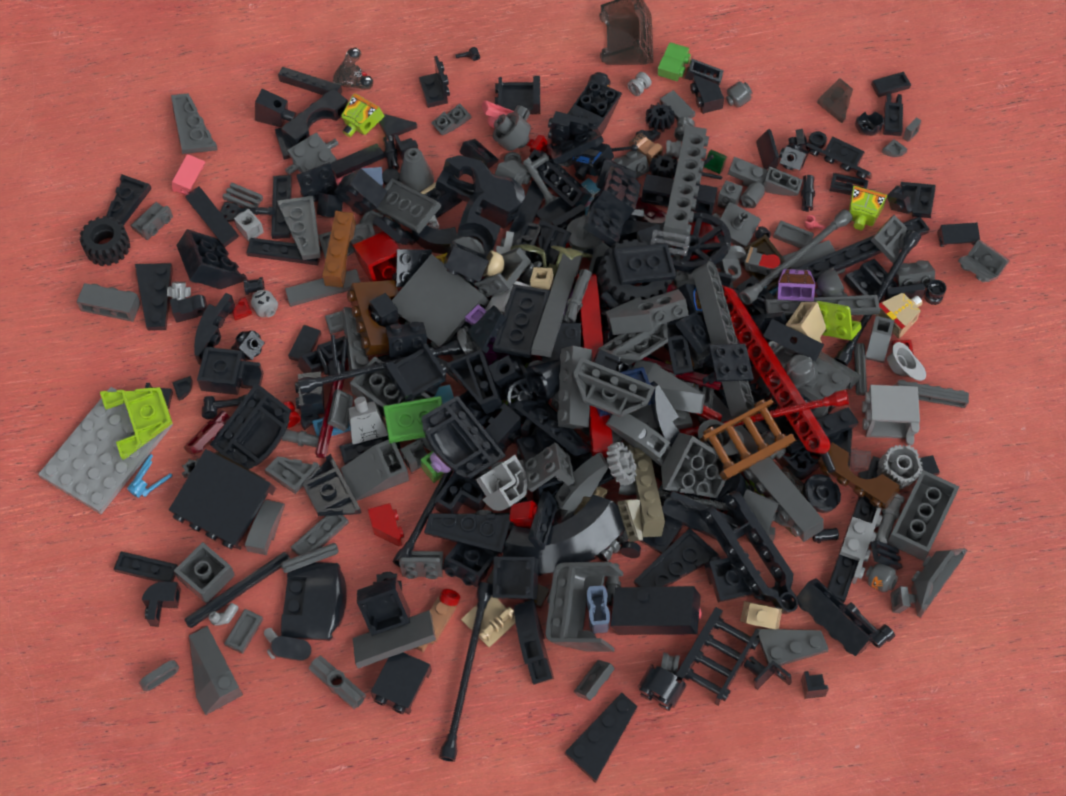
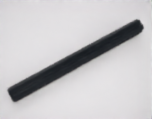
M283 552L186 617L185 622L188 627H194L209 617L211 612L218 611L280 569L281 563L290 559L289 555Z

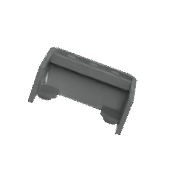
M611 562L560 563L557 565L553 573L545 633L546 638L553 644L581 651L614 652L615 648L605 640L596 638L595 634L591 631L583 630L587 590L590 586L603 585L604 577L623 576L624 572Z

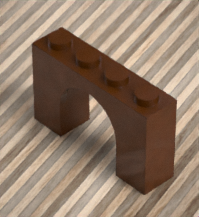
M395 280L352 283L350 290L347 292V299L352 305V316L356 319V329L361 335V346L365 349L366 356L389 354L386 327L375 323L371 319L368 310H370V301L384 293L393 300L398 294Z

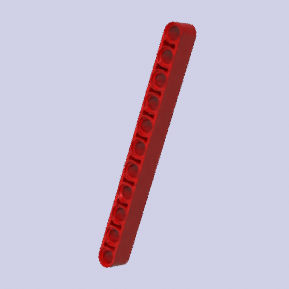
M592 274L582 299L583 305L579 310L582 348L592 349V362L598 348L603 346L596 274ZM590 405L589 431L592 457L600 453L604 458L609 457L606 451H609L607 447L613 444L612 429L606 425L610 415L600 417L597 408Z
M722 285L735 335L741 344H746L750 360L780 408L805 404L804 399L735 290ZM811 410L800 411L798 416L797 412L785 415L808 451L818 454H825L829 451L830 441Z

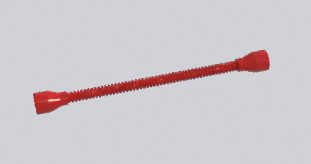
M844 389L836 391L823 399L810 401V403L805 402V404L775 409V411L771 410L770 414L775 418L793 414V412L823 407V405L826 407H841L849 405L850 402L847 390ZM761 413L750 417L753 422L764 420ZM742 421L738 423L737 425H735V427L739 425H744V422ZM699 426L678 431L697 437Z

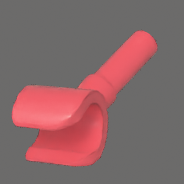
M813 215L807 216L805 227L808 230L814 228L824 230L826 226L817 223Z

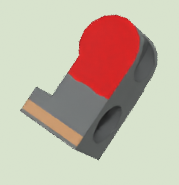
M750 246L745 259V270L769 275L780 266V258L777 255L757 253V248Z

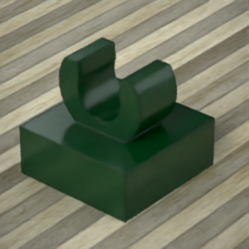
M711 149L707 158L711 155L714 157L704 167L720 174L723 171L728 156Z

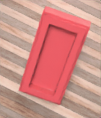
M486 100L481 105L484 113L488 115L487 122L492 128H495L494 123L499 116L514 112Z

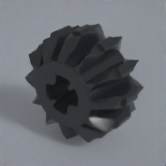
M657 102L656 106L651 104L650 108L646 111V124H648L649 129L654 128L656 131L658 129L662 132L664 129L669 130L675 121V112L672 110L671 105L666 106L665 102L662 105Z
M665 153L663 156L657 154L656 158L651 160L649 171L654 176L674 179L678 161L673 159L672 154L670 156H666Z

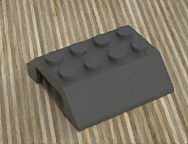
M794 338L790 339L792 344L797 343ZM786 347L776 353V357L781 365L788 362L793 356L801 355ZM821 351L815 362L818 367L817 377L797 390L800 394L806 395L811 401L820 400L845 388L851 390L861 378V375ZM759 376L756 382L758 388L762 389L761 394L766 393L767 398H769L771 392L762 377ZM772 395V397H771L772 401L775 402V403H777V401L775 400L774 396ZM823 405V407L816 408L813 412L816 420L828 416V408L830 406L826 407Z

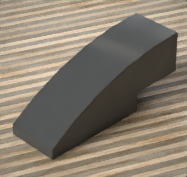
M270 500L264 501L245 543L248 552L267 555L271 540L275 538L285 507L284 503Z

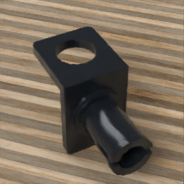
M751 656L744 664L745 668L757 676L754 679V685L757 690L773 674L788 685L792 683L791 674L774 661L765 667Z

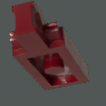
M221 411L184 446V449L194 455L202 452L205 444L217 436L218 431L226 424L230 416L225 411Z

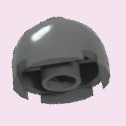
M834 267L820 274L817 279L818 288L815 289L818 297L847 296Z

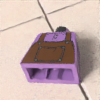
M799 268L784 269L778 285V300L814 301L815 281L809 270H800Z

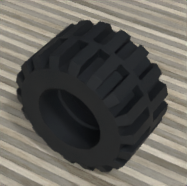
M103 216V218H95L96 220L94 221L90 220L89 224L84 225V230L80 232V242L87 258L90 261L92 260L94 264L99 263L100 266H104V264L111 266V263H119L118 260H123L125 258L124 255L128 254V249L130 248V240L124 225L118 219L115 220L114 217L107 218V216ZM112 238L109 242L105 244H98L100 241L104 239Z

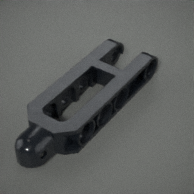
M732 491L724 497L727 508L740 526L734 532L726 519L721 517L713 505L702 510L703 520L755 599L766 602L771 601L775 608L782 609V614H789L795 611L798 607V599L791 589L794 573L743 496L738 491ZM744 534L774 577L775 586L772 588H768L760 576L761 572L756 570L748 558L749 554L745 553L737 541Z

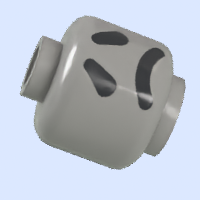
M259 290L253 294L251 306L259 317L269 318L276 313L278 302L270 291Z

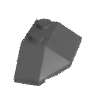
M667 322L653 326V331L620 334L598 348V350L601 349L621 358L620 362L625 364L635 363L668 342Z
M582 357L573 373L584 403L618 417H623L648 405L655 390V387Z
M959 548L936 551L932 557L928 556L922 564L924 566L922 572L917 571L911 579L914 582L911 592L916 595L915 608L917 616L921 618L963 560L968 551L967 549Z

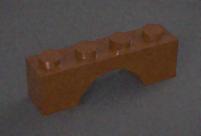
M832 442L828 452L836 471L828 473L822 456L818 460L820 470L828 476L831 474L836 477V480L845 487L848 485L853 488V492L858 496H865L870 499V503L875 507H882L886 510L899 492V485L883 474L873 479L857 477L849 469V453Z

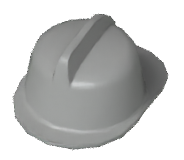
M895 343L892 348L893 352L887 357L892 371L900 376L909 375L915 380H924L926 378V371L923 365L905 344Z

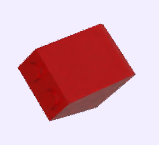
M383 231L353 245L357 260L370 282L393 280L392 274L396 273L397 249L400 248L387 233Z

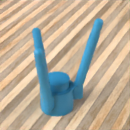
M152 454L148 456L134 480L127 487V490L137 498L141 495L146 497L152 490L172 477V474H168L149 488H145L147 483L142 478L152 464Z

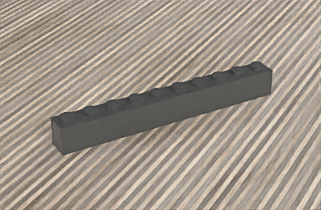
M706 387L705 403H709L710 388ZM714 393L713 410L722 414L721 422L733 420L729 409ZM697 415L700 424L707 421V419ZM743 425L734 426L742 434L744 446L748 453L751 452L753 455L758 452L756 442ZM740 453L730 455L735 464L741 461ZM770 457L743 470L744 476L755 484L759 494H763L766 498L779 503L777 508L779 517L784 523L787 522L790 525L791 531L796 537H800L805 542L823 530L824 519Z

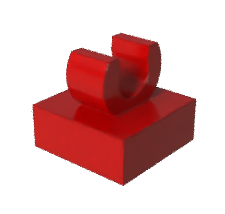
M538 135L535 140L530 139L526 144L530 146L531 149L529 151L531 153L534 149L546 153L548 151L546 146L548 143L544 135Z

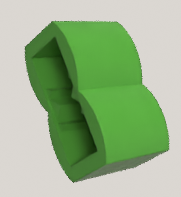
M670 42L659 64L658 76L678 81L679 77H683L685 72L684 66L689 64L691 59L689 48Z

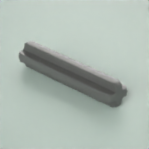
M856 343L854 346L855 372L861 375V378L856 383V394L864 396L865 392H867L865 345L863 343Z
M332 543L283 561L281 568L284 573L336 555L339 552L336 543Z

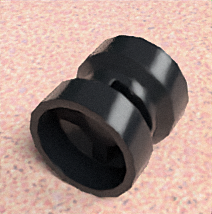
M936 279L929 282L924 295L925 300L929 304L937 305L942 302L947 290L945 283Z

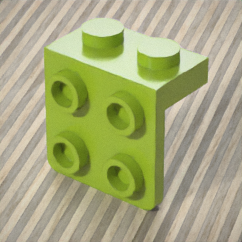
M816 301L826 325V330L822 335L852 340L861 330V322L851 320V310L848 306Z

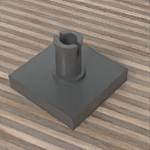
M732 202L728 203L720 218L730 231L731 242L743 248L749 244L761 221L760 218Z

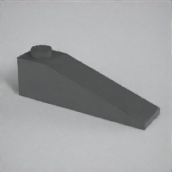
M639 360L635 363L633 369L644 367L649 382L655 381L660 386L675 410L703 413L705 398L703 392L687 382L684 383L675 377L676 375L671 372L668 373L657 363Z
M208 626L189 635L196 698L204 714L207 715L243 696Z

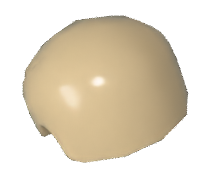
M491 250L487 256L489 262L483 273L485 278L498 273L501 274L504 270L503 256Z

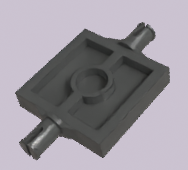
M315 133L288 149L287 154L292 159L293 164L285 168L286 173L290 175L296 170L302 173L328 162L337 161L331 149L339 145L338 141L334 138L326 143Z

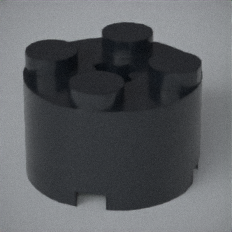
M650 664L638 688L643 698L649 701L653 698L659 702L658 705L661 708L670 711L671 708H675L687 685L684 681L681 684L676 681L678 677L660 666H656L654 669L653 664Z

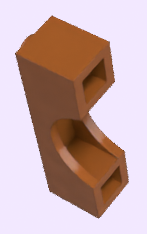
M335 211L322 274L325 286L344 288L348 246L350 240H353L356 227L354 213Z

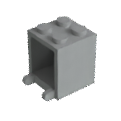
M870 385L869 391L865 392V401H862V413H865L862 428L866 430V437L906 439V444L912 446L914 444V435L920 429L918 387Z

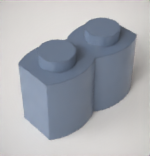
M603 585L590 586L587 590L589 627L594 634L607 633L609 630L608 596Z

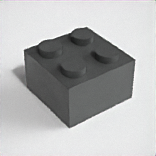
M203 542L174 570L178 580L206 604L235 576L232 567Z

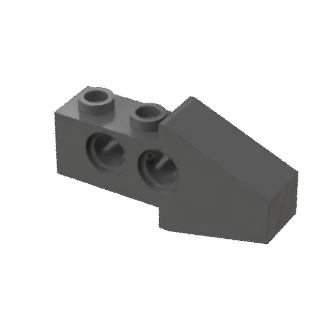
M679 289L645 300H641L639 297L606 311L609 329L613 335L653 331V326L689 316L686 299Z

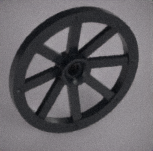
M694 212L692 222L696 221L693 235H686L685 243L671 240L664 241L679 247L669 250L671 256L685 253L681 261L672 259L674 269L694 271L709 261L716 265L723 260L731 247V234L727 225L715 216ZM665 221L661 224L662 234H663V231H664ZM702 222L716 227L703 237H699ZM720 232L724 237V242L704 244ZM720 249L711 257L701 251ZM697 255L702 259L701 261L688 262L691 256Z

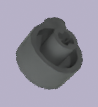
M517 105L514 112L507 115L503 114L496 119L493 138L506 151L523 148L528 143L531 126L527 119L530 111L521 105Z

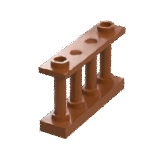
M763 399L754 404L755 408L716 429L710 427L703 432L704 435L700 441L710 440L724 465V470L720 473L723 481L790 446L796 441L792 433L788 436L781 433L767 408L773 403L772 399L766 402ZM759 412L761 413L775 437V443L768 445V443L764 442L751 420V416ZM742 421L758 446V452L753 455L751 452L748 453L733 427ZM725 430L741 455V461L736 464L730 461L716 436Z

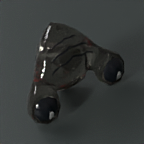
M356 47L350 48L346 52L343 62L333 75V83L342 87L358 88L361 90H369L373 87L374 80L372 77L367 76V73L355 64L362 55L360 49Z

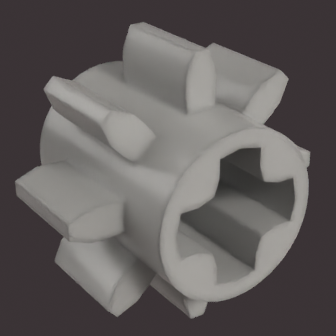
M172 282V286L167 287V296H171L172 299L177 298L178 301L186 299V297L191 296V287H186V282Z

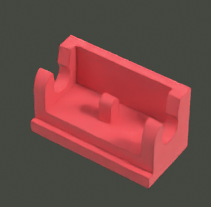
M187 154L172 181V191L188 195L197 177L203 170L205 161Z

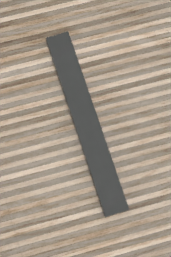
M580 251L582 252L581 256H576L572 260L565 254L562 255L531 349L532 355L551 357L567 302L583 257V251Z

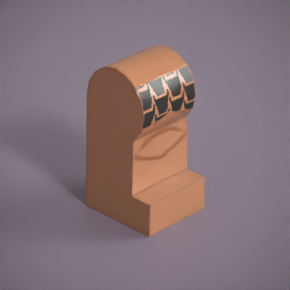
M639 133L629 141V146L636 144L638 146L637 151L646 156L648 165L651 164L654 156L656 158L657 154L662 156L663 147L659 143L655 144L648 140L642 133Z

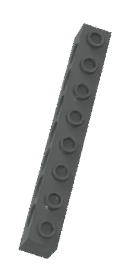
M687 125L685 127L664 224L663 237L665 240L685 243L686 235L690 236L691 225L688 223L693 221L694 212L691 209L695 210L697 199L694 196L697 197L699 186H696V184L701 182L702 173H699V171L703 172L704 161L701 159L706 157L707 149L704 147H708L709 136H706V128Z

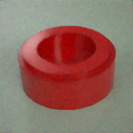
M443 589L439 596V600L448 606H457L461 598L459 593L452 589Z

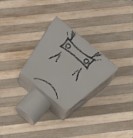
M365 397L356 398L354 400L355 406L348 409L352 444L388 436L386 423L376 403H367Z

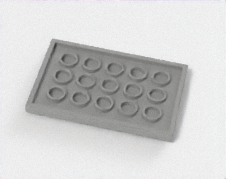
M110 387L108 392H117V390ZM101 398L38 475L41 479L102 514L173 424L129 457L122 460L116 442L135 435L126 405L124 403L106 410Z

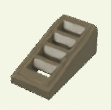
M640 500L619 501L618 508L629 542L643 540Z

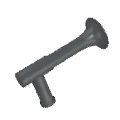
M545 153L533 163L530 158L523 161L526 169L545 197L544 207L560 198L550 193L536 169L546 161H549Z

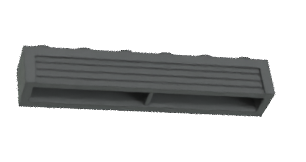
M898 380L895 386L918 387V396L921 401L965 408L969 403V393L963 390L945 389L940 386L922 385L917 382H906L905 380Z

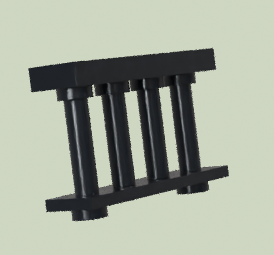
M715 607L676 673L678 677L676 681L681 684L685 679L687 681L692 680L718 695L715 704L719 706L722 700H727L731 692L729 690L731 683L750 650L756 649L760 639L758 638L759 630L757 629L752 636H749L724 622V619L721 618L723 610ZM721 629L747 643L742 654L714 639L713 631ZM705 645L707 647L710 645L737 660L733 670L731 671L706 657L702 652ZM695 662L698 664L700 662L727 677L723 687L721 688L694 673L692 667Z

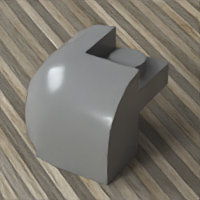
M515 455L476 479L486 495L483 501L493 510H504L527 494L526 471Z

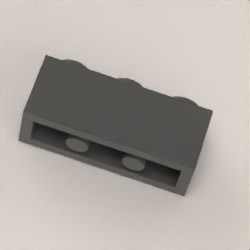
M84 283L77 299V304L83 312L134 322L141 304L137 294L132 291H121L114 287L106 288L98 284Z

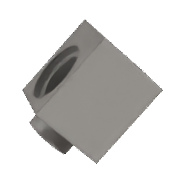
M249 209L239 213L234 218L236 228L249 242L250 238H256L264 233L261 222Z

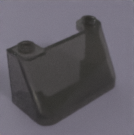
M614 0L602 4L599 16L600 20L607 26V48H603L600 53L602 62H605L606 65H647L653 63L652 16L646 3L643 0Z

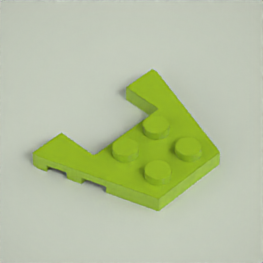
M160 387L136 389L135 391L117 390V392H100L106 410L125 403L135 435L116 442L122 460L129 457L173 424Z

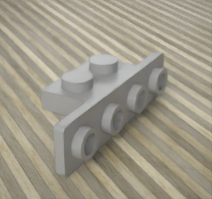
M877 507L872 523L855 517L851 519L840 555L859 561L851 582L853 584L856 583L858 578L862 579L865 568L862 565L864 561L867 562L871 550L868 547L871 542L875 541L877 533L874 532L875 526H880L883 517L879 515L881 508Z

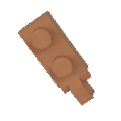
M439 596L430 610L436 640L430 642L431 644L438 641L456 610V606H448L439 600ZM429 643L419 646L416 649L424 653Z

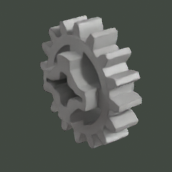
M616 442L608 446L609 451H606L609 456L607 457V463L609 464L611 475L616 477V482H619L621 486L632 484L636 481L635 476H637L633 454L628 450L627 446H624L623 442Z

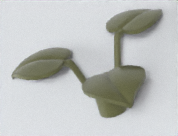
M528 244L515 245L510 248L512 250L520 247L521 249L541 255L543 268H552L554 279L563 254L571 260L576 256L582 255V252L579 250L551 246V248L560 251L556 264L549 263L547 267L545 250ZM583 252V257H586L589 261L593 258V255Z

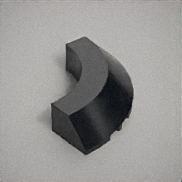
M593 494L585 507L576 515L560 524L551 526L545 549L538 551L528 539L531 528H522L514 525L504 543L502 557H535L539 559L538 576H542L543 573L554 572V569L560 563L590 562L604 549H609L610 544L617 537L620 538L625 531L618 505L609 499Z

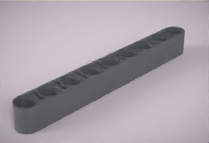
M709 261L693 271V278L711 344H738L718 270ZM748 381L722 382L729 411L733 419L755 408Z

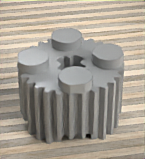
M895 445L889 448L878 462V476L883 474L897 483L899 489L908 487L923 471L922 462H920L921 458H918V450H914V447L911 448L910 445H903L902 447L901 445L898 447Z

